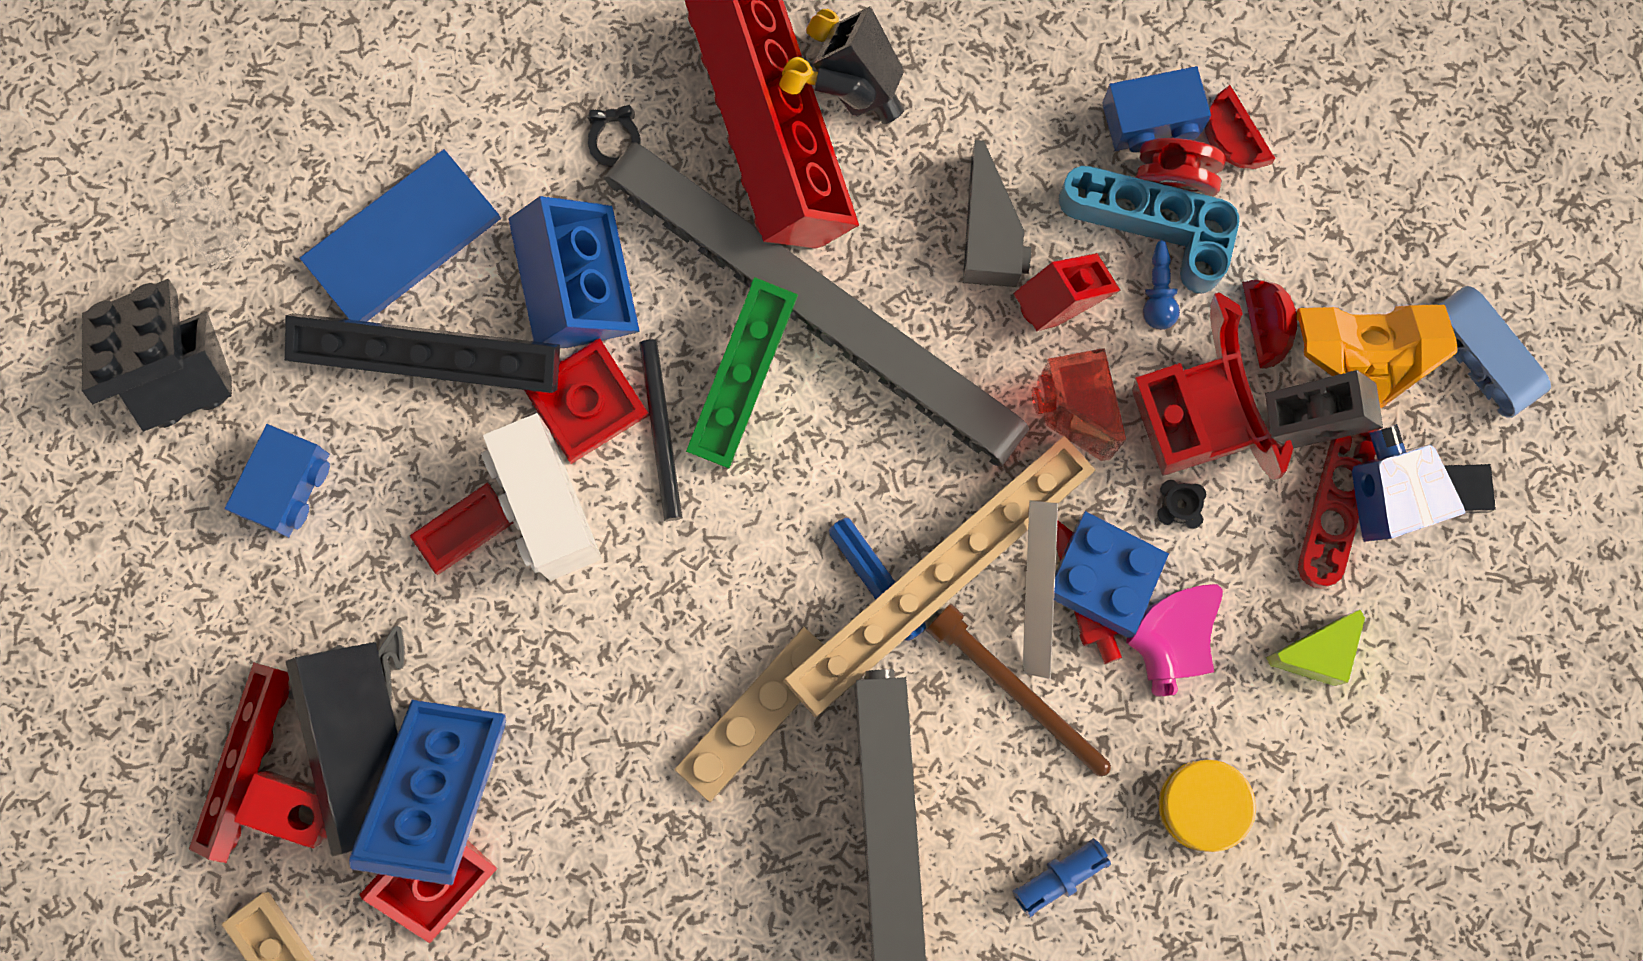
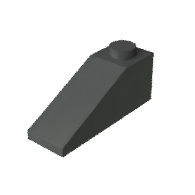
M975 140L971 155L963 283L1017 287L1021 274L1029 273L1031 247L1023 246V226L983 140Z

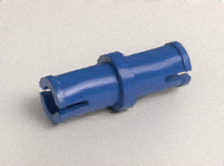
M1093 838L1089 843L1063 860L1053 859L1046 864L1048 868L1046 871L1021 887L1015 888L1012 892L1023 912L1031 918L1034 916V913L1060 896L1070 897L1076 893L1077 885L1100 870L1109 867L1111 862L1106 858L1108 855L1103 847Z

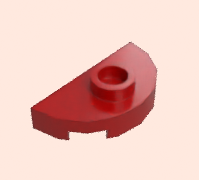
M1228 85L1216 95L1209 108L1211 117L1205 126V133L1209 144L1221 150L1225 154V161L1238 168L1258 169L1272 165L1276 159L1235 91L1231 85Z
M1258 279L1244 281L1242 284L1259 368H1271L1283 361L1293 347L1297 332V311L1291 296L1281 285Z

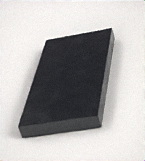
M376 642L299 656L285 661L331 856L341 855L353 850L398 735Z

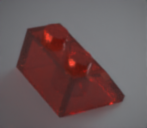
M1105 348L1049 358L1041 374L1038 375L1037 386L1032 387V400L1036 414L1044 413L1046 426L1062 436L1065 435L1069 441L1100 461L1111 460L1126 441V436Z

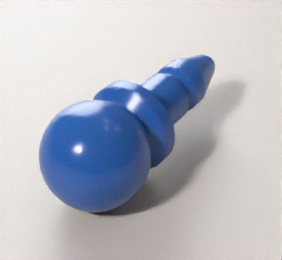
M1160 240L1156 244L1152 257V264L1154 266L1152 269V284L1154 287L1153 289H1145V294L1149 299L1143 307V317L1152 328L1164 330L1172 327L1177 322L1180 308L1177 301L1173 298L1178 293V289L1169 288L1171 283V269L1169 268L1171 257L1165 241Z

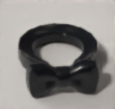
M630 105L617 109H607L606 111L589 110L588 120L592 127L588 134L587 144L593 158L606 167H612L620 158V156L608 157L598 149V137L605 128L606 123L612 121L620 122L621 126L630 133L631 143L636 142L641 145L638 128L632 121L635 118V112Z

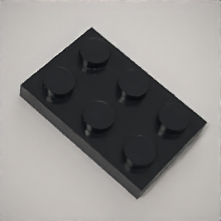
M169 278L156 284H143L133 290L132 293L113 301H100L82 313V392L92 405L183 369L178 294Z

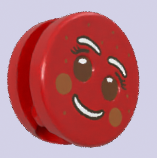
M1180 138L1152 139L1141 146L1139 158L1145 165L1138 167L1136 178L1211 197L1219 194L1222 180L1216 173L1223 171L1226 157L1218 148L1206 143Z

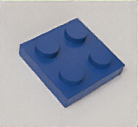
M1085 511L1079 517L1055 571L1054 601L1130 639L1138 630L1169 553Z

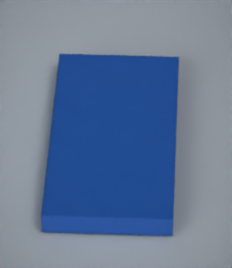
M443 149L302 255L300 259L349 320L368 322L501 220V217L447 151Z
M411 700L349 857L350 868L364 872L453 885L505 729L506 715Z

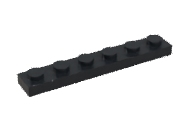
M297 313L285 315L284 361L553 393L558 389L560 344Z

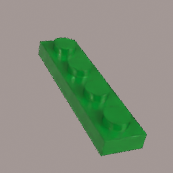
M754 277L686 452L730 469L798 294Z

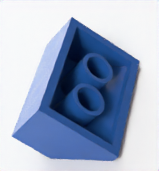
M539 196L508 218L533 341L560 344V348H572L590 344L599 338L603 341L640 332L612 205Z

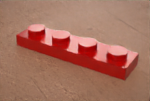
M253 662L189 846L190 851L208 860L227 863L231 850L239 842L241 824L234 822V819L254 773H258L263 756L271 748L274 737L272 729L278 711L284 706L289 695L288 672Z

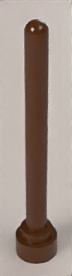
M952 603L925 630L938 643L944 641L949 647L954 644L1095 775L1103 777L1109 774L1111 770L1110 762L966 630L969 625L962 620L965 615Z

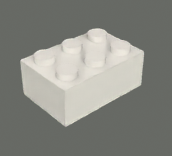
M538 413L484 434L483 437L488 450L481 452V455L491 478H496L499 486L505 490L504 494L498 496L508 521H513L517 530H521L523 537L517 539L516 544L525 565H531L534 573L541 572L547 579L552 581L602 560L554 438Z

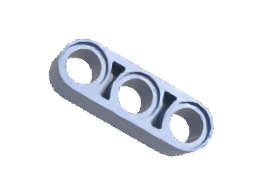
M1464 286L1438 304L1446 306L1456 337L1458 349L1457 353L1453 355L1459 364L1462 362L1466 364L1471 371L1468 373L1470 378L1488 400L1493 398L1500 407L1497 410L1499 414L1507 418H1513L1549 392L1551 382L1544 369L1477 289L1471 286Z

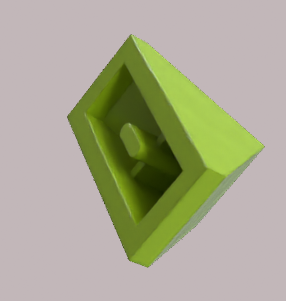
M1361 610L1349 613L1265 658L1272 667L1332 686L1349 683L1365 616Z

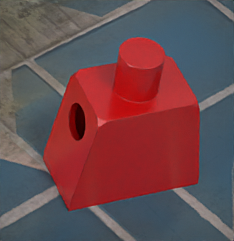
M270 770L254 773L234 822L313 849L322 844L324 838L327 839L314 787ZM302 805L311 808L314 813L311 825L301 822L299 819V809Z

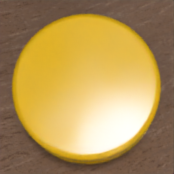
M1200 760L1181 765L1167 777L1159 795V813L1165 829L1178 843L1193 850L1218 852L1232 848L1246 837L1255 819L1256 802L1250 784L1237 769L1221 761Z

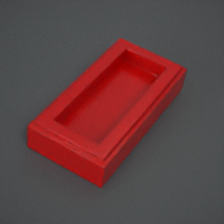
M487 482L409 536L433 572L439 575L514 522L508 521L498 495Z

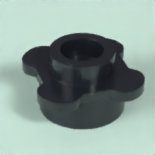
M1175 480L1165 481L1160 487L1163 500L1162 507L1157 511L1158 520L1164 525H1170L1174 522L1185 524L1189 529L1198 528L1204 520L1201 514L1204 499L1207 495L1204 487L1200 484H1178ZM1180 500L1184 501L1186 504L1185 508L1183 509L1179 508L1177 505L1178 501Z

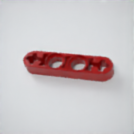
M1369 432L1360 433V435L1366 437V441H1362L1355 447L1353 457L1338 456V453L1344 455L1350 451L1352 444L1351 436L1330 441L1298 561V571L1301 579L1313 588L1323 589L1332 586L1341 580L1345 573L1359 516L1355 490L1342 491L1338 489L1332 479L1333 472L1339 467L1347 468L1352 472L1354 466L1375 459L1376 453ZM1325 511H1335L1343 518L1344 529L1340 535H1331L1323 529L1321 517ZM1317 539L1324 544H1315V540ZM1325 544L1340 545L1339 550L1332 548L1327 553L1326 565L1333 568L1332 572L1323 575L1321 578L1317 577L1318 570L1311 566V561H1315L1322 556Z

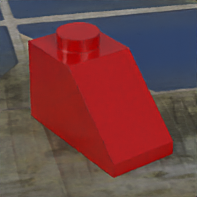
M1098 253L1051 262L1013 294L1021 305L1020 309L1023 317L1034 326L1036 331H1041L1061 325L1115 295L1121 289Z

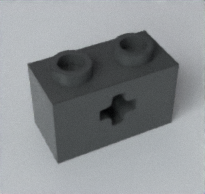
M1358 370L1265 393L1271 438L1282 444L1287 440H1291L1293 448L1383 428L1377 385Z

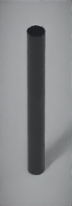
M648 339L639 342L663 516L664 521L667 522L683 519L658 342L655 339Z

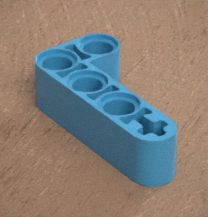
M1090 166L1076 167L1068 173L1059 194V205L1067 216L1185 246L1180 268V278L1183 285L1194 293L1204 294L1212 291L1227 273L1239 227V213L1230 202ZM1077 188H1083L1086 190V198L1078 196ZM1102 192L1108 194L1104 204L1099 203L1103 195ZM1124 198L1134 204L1135 210L1128 211L1120 208L1116 203V199ZM1169 209L1178 216L1179 221L1170 222L1161 215L1160 210ZM1213 220L1217 222L1223 232L1215 233L1210 231L1206 227L1205 221ZM1201 261L1209 264L1213 270V275L1200 273L1195 266V262Z

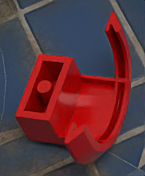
M1220 292L1214 294L1210 305L1211 329L1218 359L1183 370L1181 363L1135 377L1132 393L1162 476L1250 448L1266 475L1272 480L1282 478L1287 472L1294 448L1291 440L1285 441L1280 446L1271 438V434L1259 413L1246 377L1239 346L1238 326L1243 313L1239 304Z

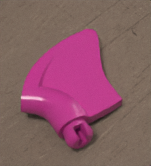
M1217 584L1201 585L1168 595L1145 611L1136 634L1130 639H1126V644L1142 655L1145 662L1147 680H1152L1151 692L1155 697L1176 695L1178 692L1177 678L1193 677L1215 672L1210 643L1213 624L1223 596L1221 586Z

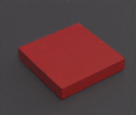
M600 338L559 363L557 391L547 393L524 390L570 464L649 416L648 411Z

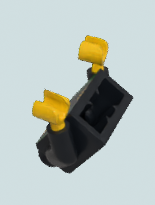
M871 6L842 21H839L836 13L830 9L818 11L811 18L806 28V32L810 37L824 42L813 63L818 72L812 71L810 64L803 58H792L787 62L782 71L783 76L779 82L780 88L787 93L798 94L805 83L815 86L814 91L837 96L853 116H860L874 110L882 124L891 123L899 118L905 109L895 92L904 73L903 66Z

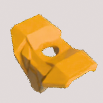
M1445 305L1396 306L1393 312L1388 314L1352 315L1336 307L1297 309V321H1299L1304 341V356L1331 376L1355 370L1367 376L1377 385L1380 408L1386 406L1457 353L1456 337Z

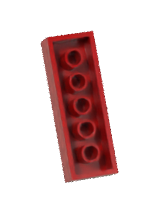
M684 0L688 10V21L695 32L701 50V61L708 71L715 93L714 100L721 111L728 132V143L734 151L741 172V183L748 194L755 215V226L761 234L763 242L817 249L858 227L859 222L812 85L805 83L798 94L787 93L779 86L783 76L782 71L787 62L795 57L803 58L784 1Z

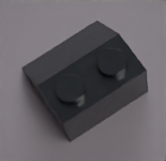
M207 311L180 322L183 369L119 394L143 432L157 426L159 428L172 426L180 421L184 415L199 409H214L232 396V376Z

